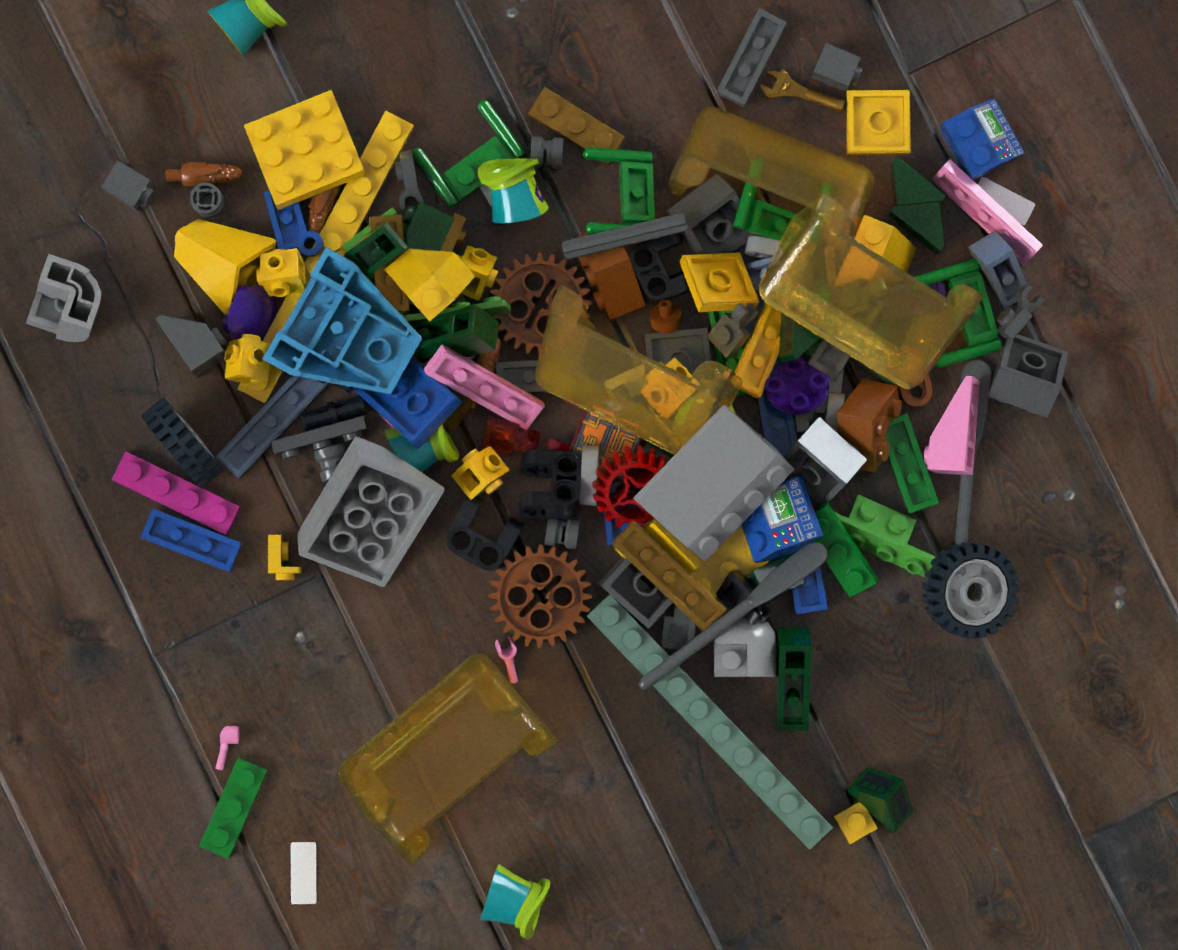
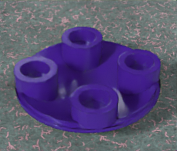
M240 286L236 291V297L230 306L228 314L223 319V330L229 333L232 340L242 338L243 334L260 336L261 341H263L277 315L275 297H269L263 286Z
M798 357L795 360L779 364L771 371L769 378L765 382L766 396L776 409L784 413L800 415L812 412L819 408L828 396V375L808 365V361Z

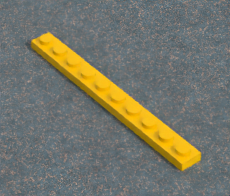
M388 111L384 112L360 157L366 175L347 182L319 234L323 240L322 251L316 256L307 257L305 261L306 286L311 279V272L326 247L343 257L346 256V251L342 245L359 232L392 170L394 162H396L400 155L399 152L402 151L414 128L413 124ZM303 292L291 293L286 296L262 342L272 343L277 332H281ZM272 365L267 382L256 385L240 383L237 389L266 404L284 371Z

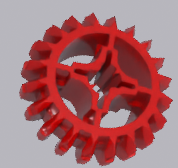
M626 445L624 455H620L618 451L614 450L612 452L614 461L604 458L602 460L604 468L596 469L595 473L599 479L592 482L593 488L597 490L593 494V499L599 502L597 504L599 512L606 511L605 519L608 522L616 518L615 523L618 528L623 526L625 522L629 525L633 520L636 523H640V527H643L647 521H652L655 518L634 500L638 491L630 488V481L637 488L642 489L665 466L667 460L663 454L655 458L656 452L653 448L644 454L643 446L639 445L636 448V453H631L630 447ZM632 468H644L647 471L638 473ZM621 473L623 483L616 487L615 492L610 494L611 483ZM635 504L639 508H628L624 505Z

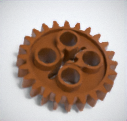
M538 252L537 259L533 262L529 255L526 254L525 264L521 265L514 259L515 269L513 271L506 267L503 268V272L506 275L505 280L495 278V282L500 286V290H491V295L500 297L501 300H506L510 306L520 302L524 303L528 308L525 317L520 319L514 318L510 313L491 316L495 320H501V323L498 325V332L507 331L503 339L505 343L513 338L516 340L514 344L515 350L524 344L526 345L527 355L535 347L538 349L539 356H543L544 348L549 347L554 355L556 354L555 345L560 344L565 350L568 349L566 342L568 337L577 342L578 338L574 332L575 329L580 331L586 330V327L580 320L590 319V314L583 311V308L592 306L591 301L583 300V297L590 293V289H580V285L585 281V277L575 279L573 276L577 271V267L574 266L567 271L565 269L567 262L565 258L557 265L555 264L554 254L550 255L548 261H543L541 252ZM531 275H537L542 278L544 283L541 289L531 291L525 285L526 279ZM555 280L556 284L546 298V305L549 308L547 310L541 308L531 328L526 329L525 325L535 310V304L532 301L534 299L539 301L549 282ZM561 290L567 291L571 296L570 303L566 306L556 305L553 301V296L556 292ZM543 318H550L556 324L555 330L550 334H543L537 328L538 322Z
M539 544L537 553L533 554L531 548L526 546V556L522 557L517 551H514L516 561L512 563L504 559L503 561L507 567L506 571L501 569L495 570L501 579L500 581L490 582L492 586L498 588L497 592L488 594L489 598L497 600V604L490 607V611H500L501 615L494 621L496 623L503 621L507 623L502 631L504 634L512 629L515 631L513 641H517L521 636H524L525 646L528 647L532 639H536L538 648H541L543 640L548 639L550 645L554 647L555 637L559 636L562 641L566 642L565 632L569 630L576 634L577 630L573 624L575 622L585 623V620L579 614L580 612H590V608L583 605V601L592 599V595L583 593V589L591 584L590 582L580 581V578L586 571L580 570L576 572L574 570L578 563L577 559L570 563L566 562L568 552L565 551L560 557L555 556V546L547 554L544 553L542 544ZM537 565H544L550 571L548 580L543 583H538L532 579V570ZM556 576L562 577V580L547 593L546 598L548 602L546 604L538 602L524 617L519 616L520 611L535 598L532 592L536 588L542 591ZM520 587L526 591L527 599L523 604L513 605L509 601V592L513 588ZM559 588H567L572 593L571 602L565 606L558 605L554 601V593ZM537 610L547 612L549 615L547 626L544 628L533 626L531 623L533 612Z

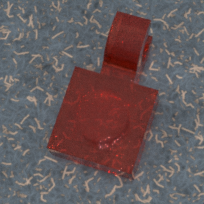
M489 416L481 448L485 449L491 446L495 452L512 456L514 449L523 453L528 450L537 449L541 433L536 430L518 432L520 424Z

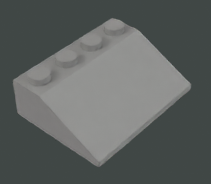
M723 405L635 495L634 500L688 549L706 561L795 469L775 447L727 406Z
M355 436L297 532L299 555L385 587L444 493V487L386 448Z

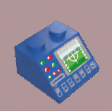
M995 98L973 106L948 119L939 128L959 167L973 181L1025 154Z
M802 476L782 482L741 524L755 563L778 560L823 536Z

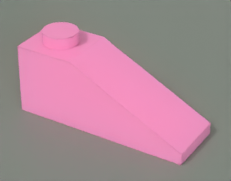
M966 376L930 436L929 446L925 448L924 462L927 465V469L936 474L973 475L980 380L973 376Z

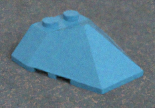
M326 247L311 272V279L281 332H277L262 359L292 376L391 394L419 346L422 337L354 262Z

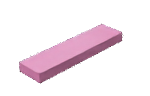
M951 159L931 179L988 234L996 231L1013 249L1017 260L1023 266L1043 246Z
M443 344L424 368L428 376L526 431L545 407L542 400Z

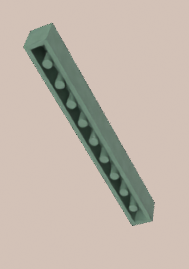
M609 594L587 615V618L643 676L670 657L612 595ZM679 666L653 685L664 699L809 850L833 828Z

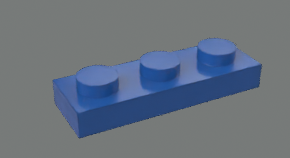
M153 508L140 537L230 573L242 546V543Z

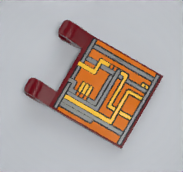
M568 391L566 393L564 402L582 409L584 412L571 445L551 438L547 442L546 450L573 452L579 456L582 464L583 446H600V468H604L602 464L604 458L614 461L612 455L614 450L618 451L620 455H624V448L627 445L630 447L631 453H636V448L641 442L648 421L577 392ZM621 473L616 476L623 480Z

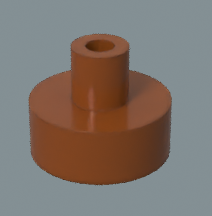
M661 300L650 311L651 327L659 333L677 331L682 325L681 309L669 300Z

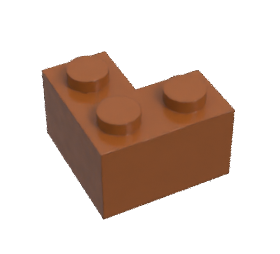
M586 233L581 236H578L577 238L587 236L589 234ZM624 246L578 257L590 286L596 285L598 291L592 294L598 309L602 310L605 308L610 320L645 306L630 258Z
M863 378L837 412L838 434L849 444L855 446L867 459L860 467V470L875 473L880 464L885 462L889 456L890 444L887 443L886 433L889 425L894 418L899 417L902 409V401L899 400L898 386Z

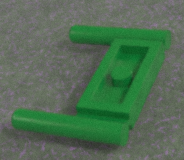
M481 100L477 107L497 136L491 138L444 172L442 176L421 148H415L412 151L413 159L450 209L483 186L478 177V168L483 163L494 159L522 158L526 154L525 150L487 100Z
M586 147L583 151V157L586 160L620 162L621 224L589 222L585 227L586 233L591 235L654 220L652 152Z
M758 160L752 161L733 226L760 237L804 246L807 248V254L815 255L832 196V189L827 186L821 187L812 219L754 199L763 164Z
M976 259L913 277L912 285L916 289L949 280L948 284L965 344L968 345V347L937 356L935 358V365L938 368L947 367L1002 349L982 274L979 273V264Z

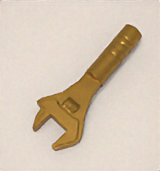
M783 68L780 72H767V75L777 79L772 89L762 84L760 85L765 96L771 99L798 97L838 112H842L845 100L801 86L792 80Z

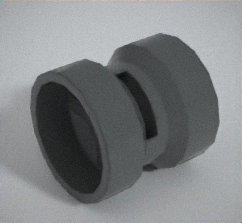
M532 136L530 159H538L539 164L534 165V168L549 165L552 169H562L564 138L554 137L551 140H544L542 136ZM544 149H547L546 156H544Z
M199 183L192 189L190 194L192 207L204 218H214L224 209V197L212 183Z
M344 444L329 446L313 452L316 462L320 464L322 469L320 472L322 483L329 481L346 453Z
M580 518L568 520L548 519L544 545L555 546L556 544H563L568 549L576 550ZM563 526H566L565 538L562 537Z

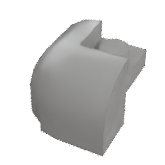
M48 254L26 324L57 334L56 339L67 342L86 341L89 338L99 309L102 292L97 280L91 275L90 270L78 263Z
M743 616L713 639L714 677H778V645L775 632L767 621L763 623L759 619L756 625H753Z

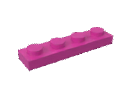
M126 451L112 478L113 481L226 536L241 508Z

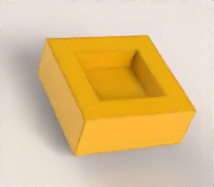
M860 802L833 816L849 844L878 829L868 810Z

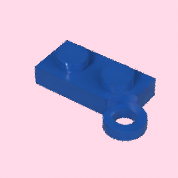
M270 191L263 192L278 249L297 248L305 256L313 257L318 255L322 251L323 240L318 233L307 231L300 202L277 210ZM312 238L316 241V246L313 249L305 248V241Z

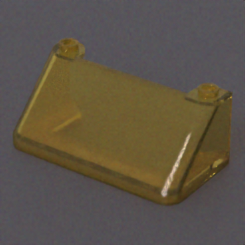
M707 107L700 111L670 176L667 191L682 196L688 188L701 186L705 183L710 168H713L827 214L820 234L829 243V256L843 261L851 248L874 185V177L871 171L862 165L720 108Z
M823 193L790 220L760 282V296L776 310L904 389H912L922 383L978 308L983 294L965 284H959L951 288L946 297L939 294L843 233L841 229L846 218L845 211L837 201Z
M559 286L551 304L535 370V380L544 390L674 455L723 405L728 408L731 407L743 383V380L732 369L715 361H705L698 366L692 378H689L594 331L596 326L589 321L586 313L589 305L583 302L581 297L574 291L564 286Z
M477 653L466 659L341 765L338 776L372 826L412 865L428 850L430 838L425 829L522 748L530 756H539L547 752L559 741L492 660L484 653Z

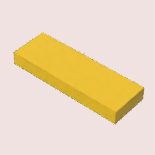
M770 298L764 301L729 385L755 398L761 397L765 388V382L769 378L779 355L781 313L791 311L792 309Z

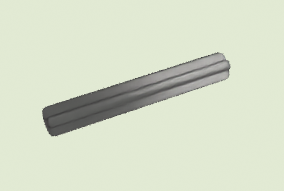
M683 213L674 214L563 241L562 249L564 257L569 260L687 231V222Z

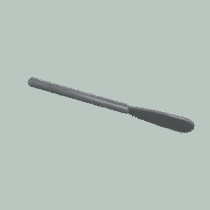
M972 359L966 362L962 367L960 385L966 376H973L980 380L974 466L976 451L983 435L990 398L988 397V392L992 381V369L987 362L981 359ZM974 466L973 475H961L955 534V544L961 545V542H968Z
M813 542L799 549L766 577L745 600L639 680L640 688L647 690L753 608L770 601L819 568L827 558L825 546L821 543Z

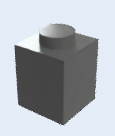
M825 43L811 78L846 92L849 84L856 86L863 70V68L857 66L861 57Z
M120 161L116 162L101 187L106 193L136 211H139L141 206L146 207L155 192L152 190L154 184L150 179Z

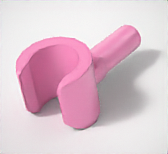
M508 636L510 646L506 649H501L497 639L495 647L499 657L504 659L510 683H516L518 678L513 657L516 655L517 649L514 641Z
M226 726L220 733V752L215 767L218 770H223L229 744H239L238 726Z

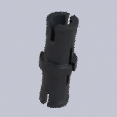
M358 395L336 403L333 401L327 402L326 406L300 413L307 432L365 415L367 411L363 398Z

